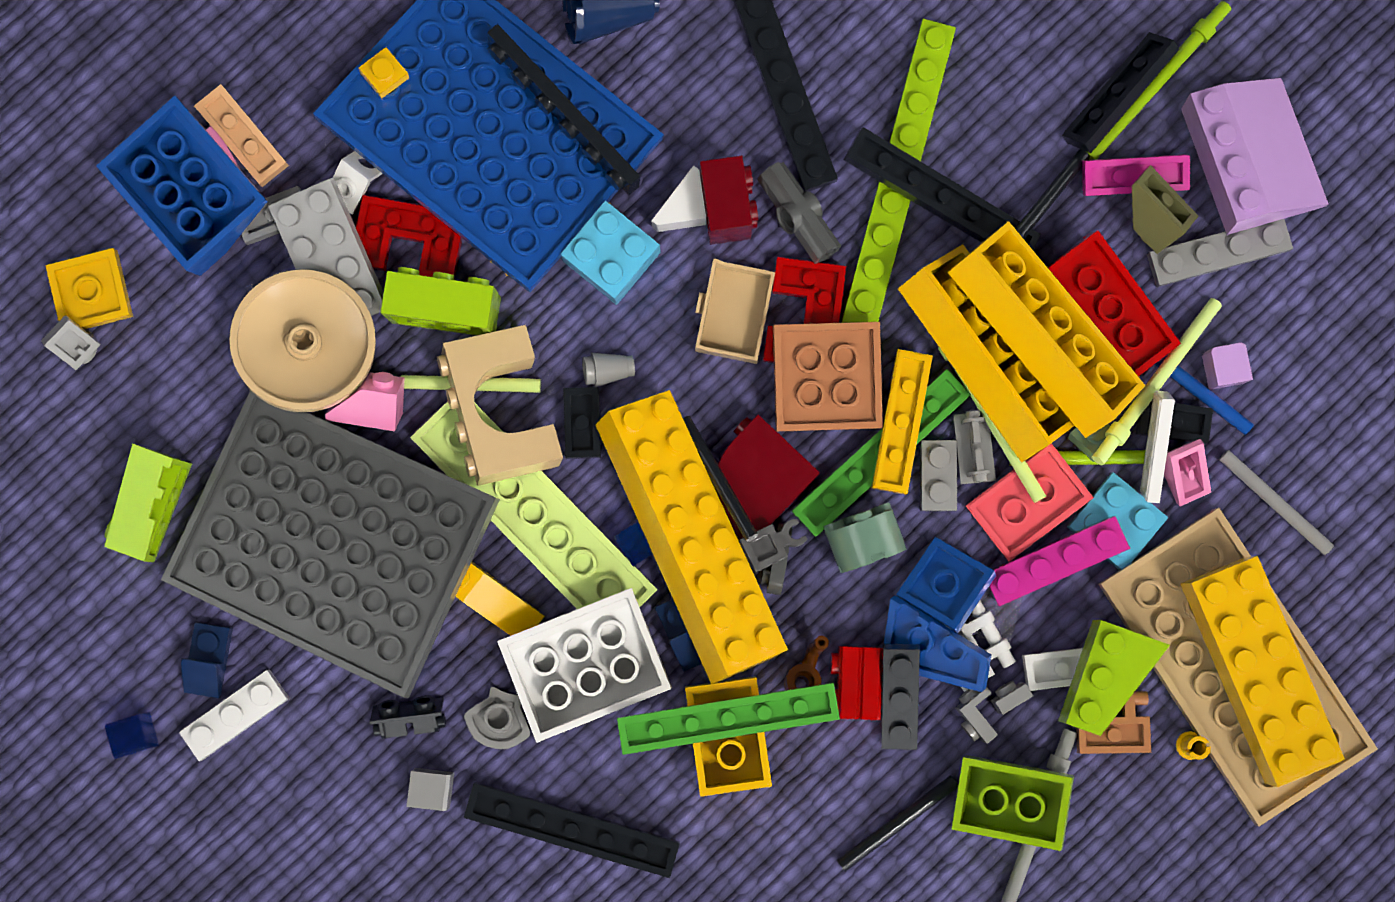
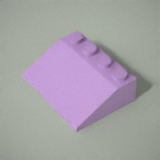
M1281 78L1226 83L1190 93L1181 110L1227 235L1328 205Z

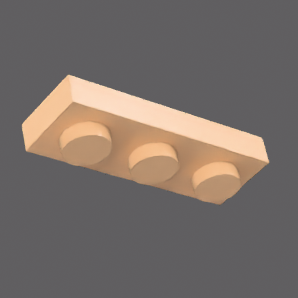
M221 84L194 105L261 187L265 186L289 166Z

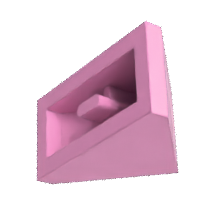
M1201 439L1167 452L1164 477L1179 506L1211 493L1204 443Z

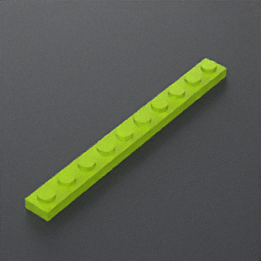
M923 19L921 22L889 142L919 161L922 159L956 27ZM881 182L878 183L841 323L879 321L910 204L908 198Z

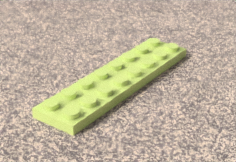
M448 401L410 437L447 476L500 499L491 521L576 609L632 588L639 607H641L658 590L542 471L477 486L475 476L469 477L466 471L464 456L469 455L466 443H459L455 422H460L457 410H451ZM475 403L476 410L481 419L491 428L503 432Z

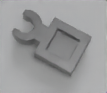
M798 519L787 521L778 533H776L771 524L757 531L759 535L754 540L746 542L744 538L739 540L754 573L788 557L784 549L785 546L799 547L807 541L806 536L800 539H793L789 535V529L799 523Z

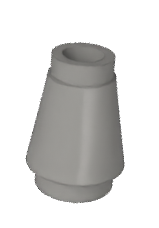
M591 352V356L583 357L582 359L583 376L586 385L594 384V387L635 376V365L632 355L625 356Z

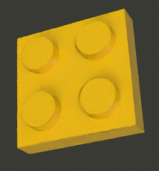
M115 248L45 265L58 321L67 315L80 327L88 329L133 317L118 250Z

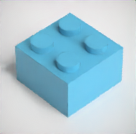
M605 200L560 255L565 264L617 305L658 257L661 250L660 244Z

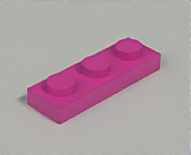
M1190 155L1082 160L1083 195L1131 194L1133 183L1150 165L1175 191L1190 190Z

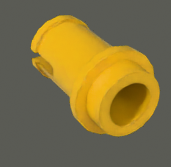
M1192 731L1180 734L1176 741L1177 752L1188 760L1206 758L1210 754L1211 747L1205 745L1209 743L1206 738L1197 736ZM1195 742V748L1192 751H1189V749L1192 748V745Z

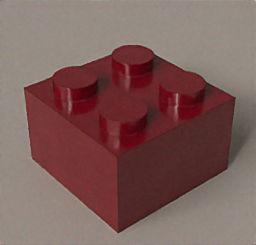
M743 155L700 161V179L710 245L751 239L752 229L757 228L758 221L756 200L749 201L748 196L752 194L753 186L751 166H744Z

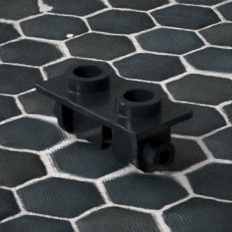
M424 695L412 701L398 702L396 700H386L378 705H373L369 722L370 725L373 724L374 736H381L382 739L407 736V723L413 724L414 735L439 732L440 728L446 727L445 713H442L444 697L434 698L430 695Z

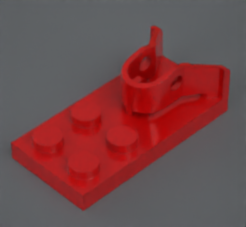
M1098 230L1085 235L1081 242L1047 267L1138 377L1181 344Z

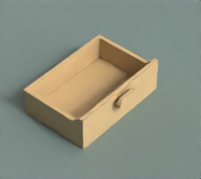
M713 259L707 293H699L695 312L702 314L695 352L757 364L775 272Z

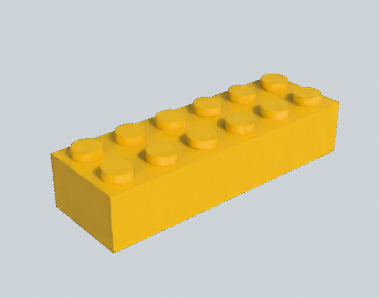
M1009 221L947 272L1085 438L1115 420L1146 386Z
M962 244L923 267L901 285L898 290L1022 463L1050 445L1074 427V425L947 273L969 254L966 247Z
M1244 557L1181 583L1183 592L1265 784L1280 787L1345 760L1259 557Z

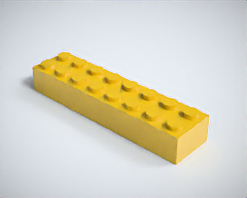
M668 390L608 411L597 422L596 428L711 685L787 651L788 648L671 391Z

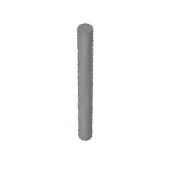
M1230 450L1221 455L1219 461L1323 555L1332 550L1334 544Z

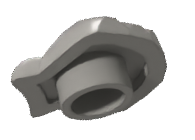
M491 687L487 699L469 709L464 715L467 727L473 738L487 747L509 749L525 741L530 735L528 724L520 708L522 704L519 696L503 692L495 687Z

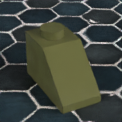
M1151 165L1133 183V229L1141 237L1142 241L1158 254L1184 235L1198 218V215Z

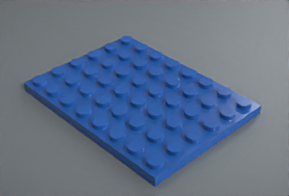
M416 0L313 113L314 118L528 292H531L561 258L560 254L605 200L609 202L618 190L609 183L605 176L607 172L599 163L593 165L585 157L581 150L583 146L575 138L570 140L564 135L558 126L559 120L552 113L547 115L539 108L534 100L536 96L528 87L522 89L511 76L512 70L504 62L499 64L493 59L487 50L489 47L487 32L496 24H499L635 171L663 140L664 134L497 0ZM387 47L408 72L409 79L381 99L360 74L358 68Z

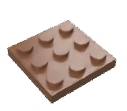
M880 322L773 325L775 427L777 432L883 428Z

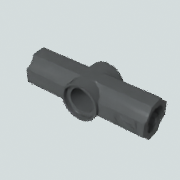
M777 162L769 166L768 169L759 175L757 180L775 205L776 217L780 226L788 234H795L815 264L824 262L839 251L841 244L823 220L820 202L813 193L803 191L784 162Z

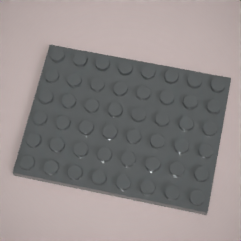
M250 390L161 580L403 698H409L500 499L307 412H292L274 407L257 397Z

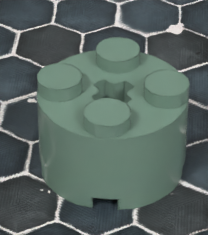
M889 502L823 526L840 573L872 564L874 561L888 558L907 550Z

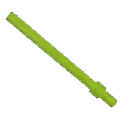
M1220 1L1205 19L1201 18L1191 28L1192 34L1179 47L1178 52L1092 153L1087 152L1090 156L1089 160L1098 159L1201 43H1207L1216 33V26L1232 10L1227 2Z

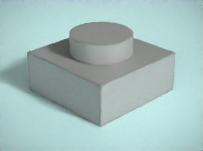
M1010 681L999 687L995 691L997 697L990 701L997 713L1004 715L1033 697V694L1026 683L1019 682L1015 684L1014 681Z

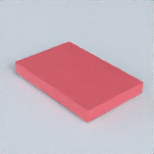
M1052 443L1025 460L1046 494L1044 499L1034 503L1013 469L965 505L1008 562L1094 498Z

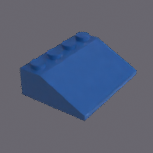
M173 96L96 165L185 270L201 276L227 253L268 202L176 96Z

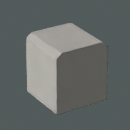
M421 768L413 769L410 774L407 807L447 811L451 805L454 772Z

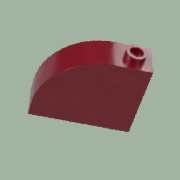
M757 415L753 420L747 416L735 428L733 432L737 437L727 447L719 462V467L756 531H759L771 525L820 472L761 416ZM718 494L739 541L744 537Z

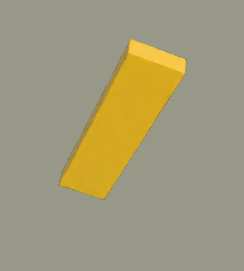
M898 349L896 352L872 489L904 495L908 494L933 355Z

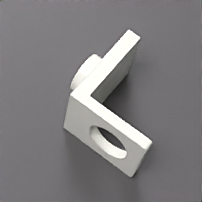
M356 151L341 159L333 176L350 214H354L357 211L362 195H365L370 182L383 174L377 168L371 169L363 166L358 159L364 158Z

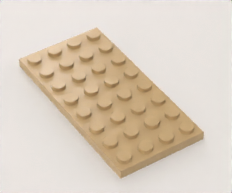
M1215 508L1098 585L1128 630L1170 645L1153 667L1154 671L1197 736L1204 737L1209 741L1205 745L1211 747L1210 757L1256 826H1261L1378 748L1274 592L1345 760L1280 787L1265 784L1181 587V583L1244 557H1251L1220 508Z

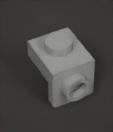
M987 687L983 692L968 689L958 698L961 703L955 708L965 720L961 726L974 742L979 738L986 744L998 735L975 707L991 694Z

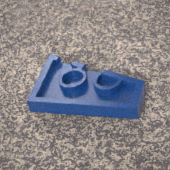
M894 595L890 598L884 644H919V676L978 692H983L986 689L992 654L898 596Z

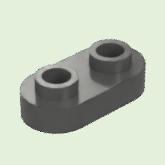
M778 523L777 530H775L776 533L781 531L784 524ZM792 527L789 529L790 537L792 535ZM785 546L784 549L788 555L789 546ZM788 557L763 569L761 585L767 586L766 593L781 595Z

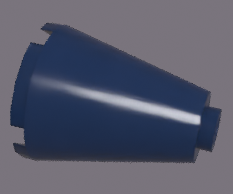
M562 0L563 12H567L569 23H565L568 39L571 44H582L651 21L654 18V13L659 12V0Z

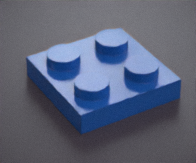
M935 537L896 595L958 633L996 577V573L991 568Z

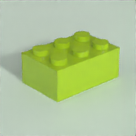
M398 267V272L387 271L381 314L392 324L477 336L496 331L501 296L494 286L489 285L490 281L483 278L469 277L468 282L454 280L455 276L447 273L433 272V277L419 275V270Z
M966 755L962 760L952 830L1061 851L1064 845L1074 775Z

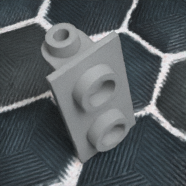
M969 411L966 414L953 415L960 484L996 481L991 431L984 417H982L980 411Z

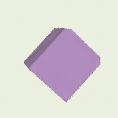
M1242 342L1214 347L1202 355L1208 388L1210 390L1240 385L1253 380L1247 348Z

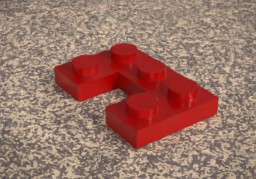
M362 195L356 230L373 269L386 271L392 238L424 243L419 275L433 277V272L456 275L462 237L422 205Z
M777 257L772 294L807 298L803 324L839 323L847 266L819 262L815 264L812 261ZM768 326L763 358V362L774 363L773 326Z

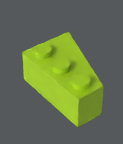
M132 444L114 513L105 530L106 542L104 547L144 562H155L192 464L156 450Z
M1092 620L1058 721L1101 736L1170 645L1103 620Z

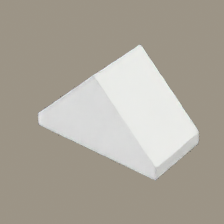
M693 166L652 219V228L661 232L706 225V213L698 168Z

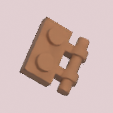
M1135 691L1122 707V716H1116L1101 736L1076 728V733H1078L1076 737L1077 753H1151L1150 717L1136 716L1135 709L1136 705H1148V692Z

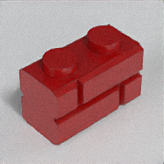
M838 646V653H831L830 671L831 674H837L835 693L840 719L881 720L883 648Z

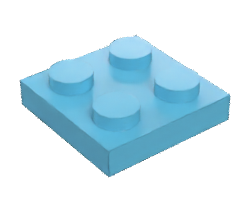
M1113 472L1110 473L1092 495L1094 498L1083 506L1067 528L1076 533L1107 518L1116 516L1130 549L1106 560L1118 570H1121L1133 562L1168 519V516L1152 503L1147 502L1141 494Z

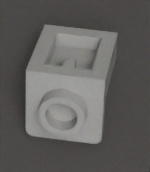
M67 315L41 340L46 348L75 370L82 364L92 360L97 352V348L100 346L93 333L88 329L84 330Z

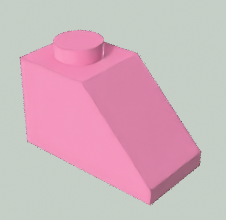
M387 372L368 373L363 383L353 394L339 404L328 408L325 420L395 431L403 414L405 378L393 376Z

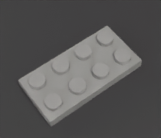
M329 178L268 205L296 270H314L332 275L355 290L366 304L371 316L381 312L384 292L334 178Z

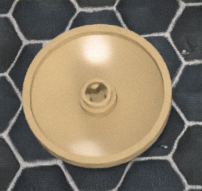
M314 270L282 272L256 285L239 304L232 320L229 338L230 351L235 368L245 385L266 403L292 412L324 410L347 399L360 387L367 377L374 360L376 347L373 320L361 297L340 279Z

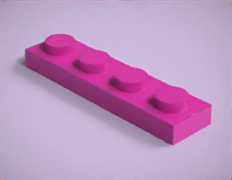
M1112 516L992 569L995 571L996 577L989 587L1000 607L1129 550L1130 547L1116 516Z

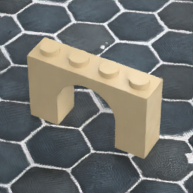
M526 325L443 343L442 355L437 356L438 367L441 376H447L450 388L446 389L448 404L451 410H457L460 421L455 422L459 443H466L469 454L464 456L466 471L469 477L475 476L477 486L559 467L563 455L554 424L516 433L500 432L488 426L481 419L474 403V395L477 389L488 379L532 368L535 356Z

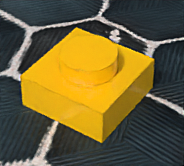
M387 47L358 68L360 74L381 99L409 79L408 72Z

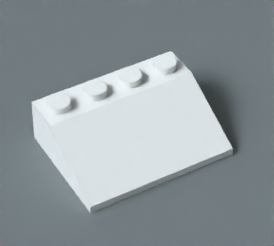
M632 588L497 641L536 743L672 688Z

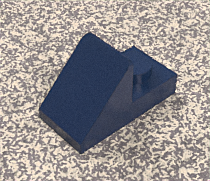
M672 599L655 607L683 671L685 672L702 664L674 600Z
M195 622L189 657L181 659L184 693L221 698L233 628Z

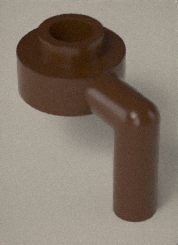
M818 636L810 643L802 664L795 665L787 672L784 678L785 690L796 689L795 681L798 678L806 682V687L822 683L821 676L815 667L819 655L829 645V641L825 636Z

